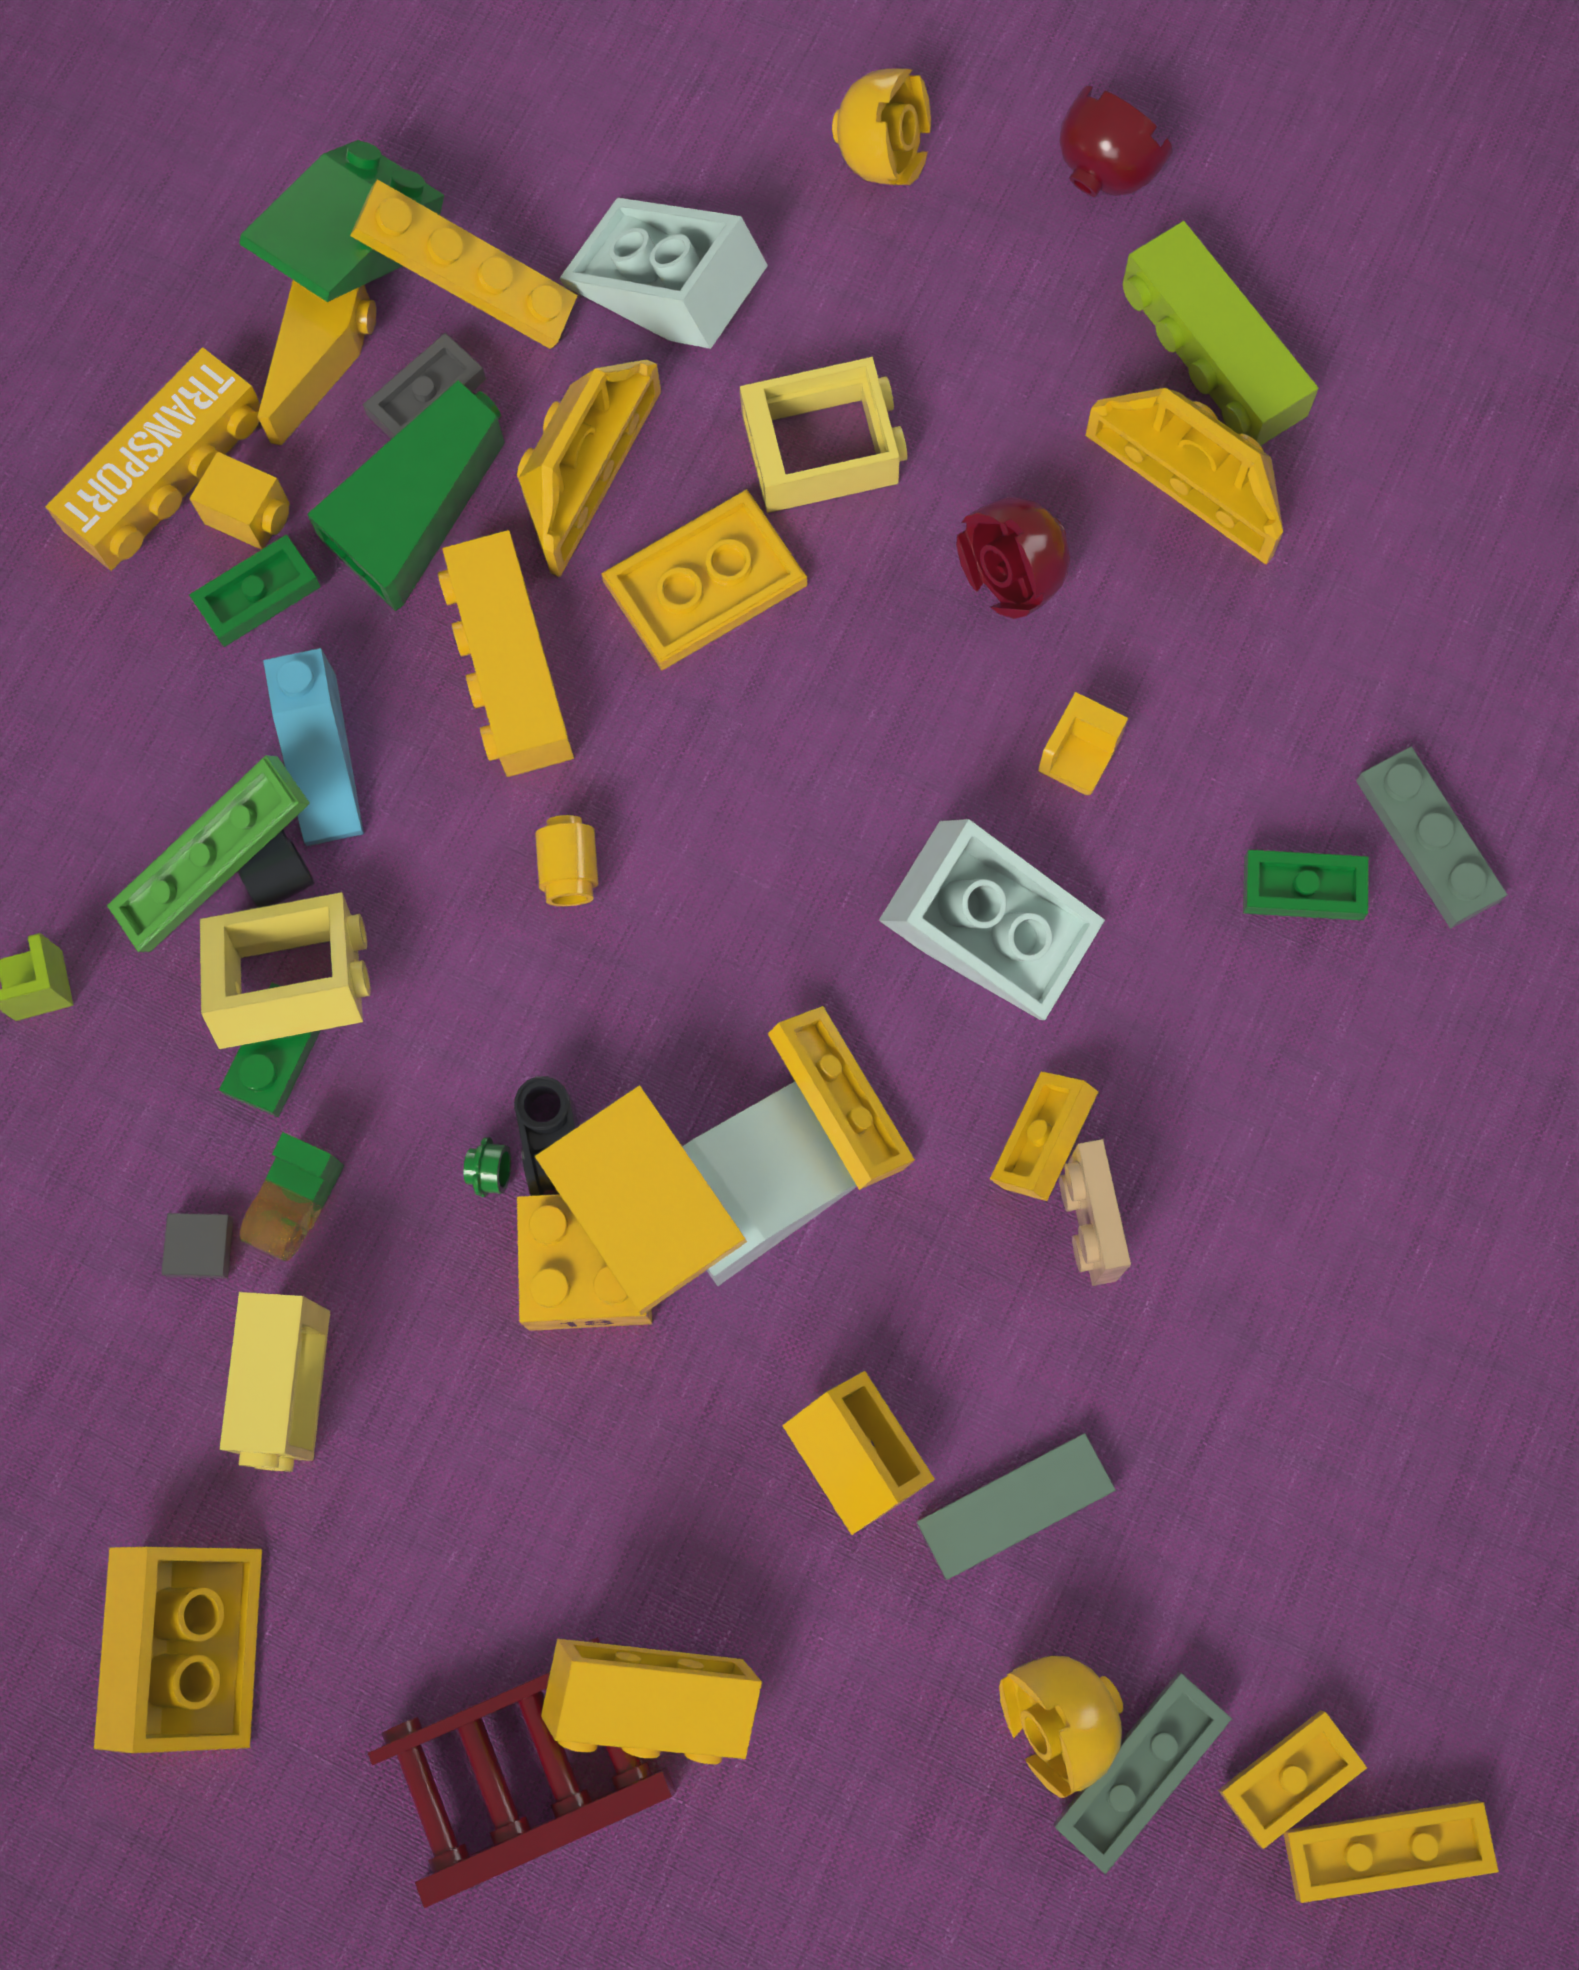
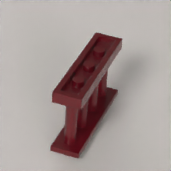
M596 1637L586 1642L600 1643L599 1637ZM550 1672L425 1728H422L418 1717L401 1723L381 1733L385 1742L384 1746L368 1752L372 1766L397 1756L434 1857L428 1860L432 1872L415 1882L424 1908L671 1798L677 1791L668 1768L664 1767L652 1773L648 1762L641 1764L639 1757L624 1752L621 1747L606 1746L617 1774L611 1778L615 1790L591 1800L587 1789L580 1791L564 1747L554 1740L541 1717L545 1699L542 1691L547 1689ZM517 1702L556 1800L555 1803L550 1805L554 1817L533 1827H530L526 1816L520 1818L482 1719ZM458 1729L495 1828V1830L489 1832L493 1845L469 1855L465 1843L458 1845L422 1748V1744Z

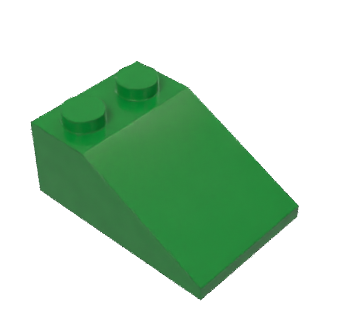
M358 139L323 153L241 233L239 244L324 301L329 302L403 267L401 264L350 236L371 187L377 179L438 215L441 213L445 195L425 183L423 177L416 172L403 169L383 156L376 146Z

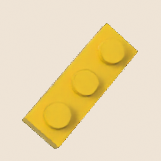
M821 1006L777 1023L768 1033V1036L858 1189H863L901 1172L914 1162V1157L825 1008Z
M1478 1800L1294 1828L1283 1833L1295 1897L1300 1903L1499 1872L1484 1802Z

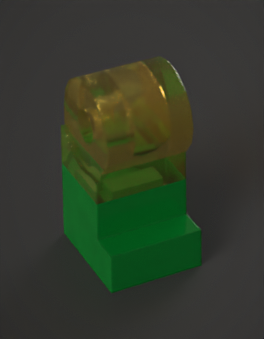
M282 1132L272 1153L276 1158L258 1195L251 1203L243 1219L240 1229V1240L285 1262L295 1255L309 1229L312 1230L344 1165L332 1154Z

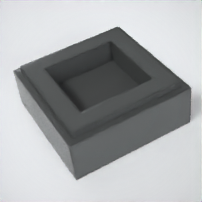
M167 1213L162 1275L178 1278L228 1279L234 1218L229 1215Z

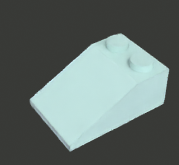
M617 198L559 279L570 290L669 341L711 349L768 265L741 216Z
M964 819L939 821L879 921L925 954L1037 1019L1046 1020L1105 919L974 822Z
M796 1082L780 1089L683 1146L687 1155L747 1241L740 1248L706 1270L717 1286L857 1187Z

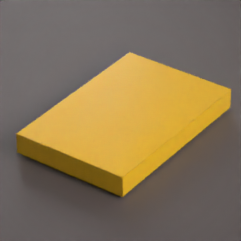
M747 489L601 573L604 584L661 671L807 586V576Z
M640 1085L535 1156L641 1315L747 1243L739 1228Z

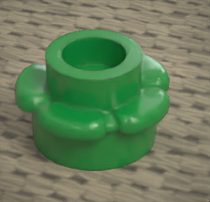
M485 1137L481 1140V1145L477 1148H469L466 1153L463 1169L464 1181L468 1185H473L474 1192L478 1196L486 1197L489 1193L503 1194L507 1189L511 1173L510 1148L508 1145L493 1144L491 1137Z

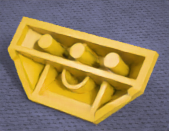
M641 360L595 368L570 384L562 401H555L550 406L544 419V433L535 449L528 448L521 458L517 470V478L519 479L525 503L550 573L561 577L661 393L657 364L652 361Z
M1168 388L1100 399L1091 407L1085 436L1266 565L1273 558L1282 537L1283 526L1272 459L1264 453L1262 447L1255 439L1246 434H1238L1220 422L1215 413L1205 404L1197 401L1192 402L1181 393Z

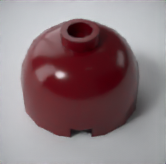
M1085 86L1068 109L1061 124L1059 143L1063 159L1073 170L1069 179L1078 189L1092 197H1096L1100 190L1114 196L1129 195L1149 184L1160 172L1173 153L1172 144L1166 138L1160 147L1151 137L1157 126L1134 106L1108 91H1104L1099 100L1091 97L1093 86Z
M1008 497L982 506L965 516L961 523H966V530L957 535L956 542L960 564L969 584L976 592L984 583L1000 601V603L990 607L995 612L1012 619L1025 617L1046 604L1062 587L1068 575L1070 564L1066 532L1061 522L1035 501Z

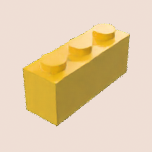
M557 1639L541 1717L554 1740L569 1750L593 1752L597 1749L598 1745L621 1747L624 1752L641 1758H657L660 1756L661 1751L684 1753L687 1758L703 1764H719L722 1762L723 1757L746 1759L762 1681L743 1659Z

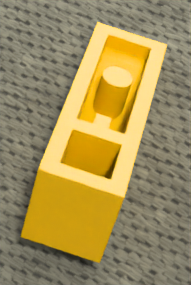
M292 281L257 416L271 444L282 445L360 356L365 334H372L376 323V304L374 300L369 299L365 285L326 302L296 281Z

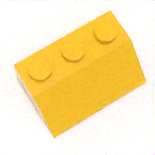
M109 1548L94 1749L125 1753L250 1748L262 1549Z

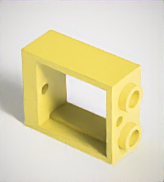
M873 357L739 386L742 417L767 513L898 484L899 462L907 460L906 442L901 426L891 427L888 411L894 410L891 386L887 376L878 378ZM862 400L876 455L785 474L772 420Z
M342 892L200 919L201 1014L219 1049L363 1022L361 997L370 996L371 989L365 962L363 960L359 961L358 951L367 949V936L361 915H351ZM330 941L332 977L242 994L241 958Z
M239 1292L220 1441V1450L240 1454L239 1466L254 1467V1469L293 1472L294 1460H314L330 1311L304 1296Z

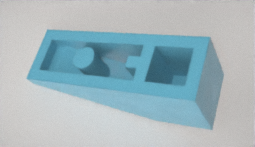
M319 648L263 660L272 715L285 768L310 802L297 815L305 845L310 846L363 835L364 831L337 678L324 652Z

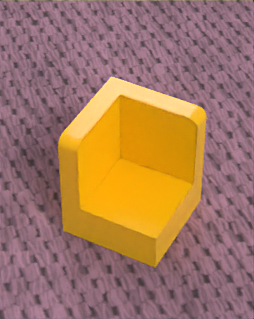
M1075 692L1043 750L1038 771L1085 795H1091L1123 737L1128 718Z

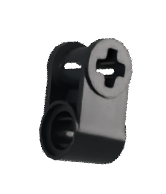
M283 829L237 871L258 908L277 905L315 884L301 855Z
M536 1076L525 1081L518 1089L514 1098V1109L522 1142L523 1168L531 1196L543 1195L545 1191L556 1189L535 1156L579 1126L575 1105L565 1087L558 1080L551 1077ZM543 1094L558 1096L560 1098V1110L553 1119L547 1122H537L531 1119L530 1108L537 1097Z

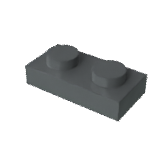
M444 333L362 405L366 415L392 439L457 380L472 392L486 380L483 368Z

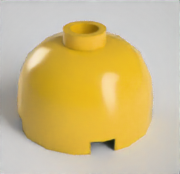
M911 69L871 71L851 85L841 102L840 109L834 114L832 121L833 138L839 144L842 156L855 174L866 181L888 185H911L919 178L925 165L928 151L917 153L920 144V133H930L931 130L929 97L925 83L920 75H909L912 71Z
M1048 1656L1025 1663L1006 1674L1008 1675L1007 1677L1001 1679L999 1684L1000 1703L1007 1726L1013 1738L1023 1728L1029 1743L1036 1753L1027 1757L1025 1761L1048 1790L1060 1798H1065L1076 1791H1082L1091 1786L1107 1773L1120 1750L1122 1728L1119 1714L1123 1711L1120 1694L1107 1677L1101 1676L1099 1678L1091 1668L1068 1656Z

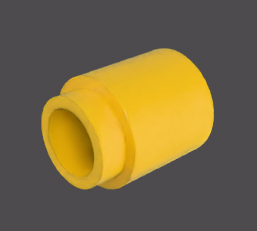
M560 815L551 817L546 821L547 826L535 832L539 889L545 892L546 903L549 905L577 906L589 903L594 899L593 889L599 884L594 828L590 825L582 824V818L578 816Z

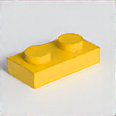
M1041 1071L993 1170L990 1180L1005 1190L1048 1201L1098 1091L1084 1080Z
M1320 1710L1223 1785L1218 1791L1257 1845L1264 1849L1367 1769V1767L1328 1714Z

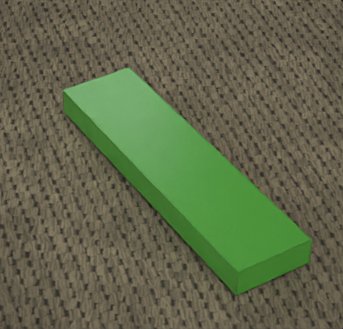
M265 755L107 905L138 952H151L310 804L278 756Z

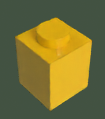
M218 451L189 498L205 525L261 550L265 548L272 535H277L283 529L289 514L290 503L276 477Z

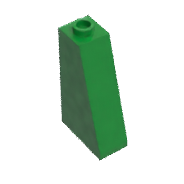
M459 380L307 514L319 539L395 612L405 604L505 444L498 421L502 415L497 406L485 393L478 391L474 395Z

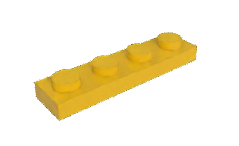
M378 179L371 187L350 235L549 349L558 343L578 296Z

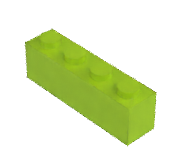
M1182 221L1129 254L1122 284L1127 300L1137 311L1143 310L1155 325L1157 336L1162 345L1169 352H1176L1188 367L1190 378L1195 387L1201 393L1209 394L1222 410L1224 422L1230 429L1238 434H1246L1252 437L1261 446L1308 416L1319 388L1185 221Z

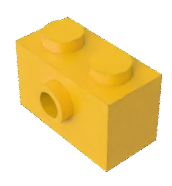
M866 1371L830 1389L782 1425L851 1535L877 1520L935 1480Z

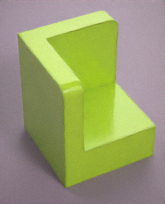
M42 933L28 936L30 951L0 959V980L2 989H0V1011L15 1021L74 1006L63 951Z

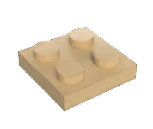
M1101 1139L1078 1144L1068 1164H1065V1174L1059 1175L1061 1196L1065 1210L1067 1212L1076 1210L1079 1223L1078 1235L1072 1236L1076 1264L1079 1272L1089 1271L1092 1286L1116 1282L1131 1265L1104 1141Z

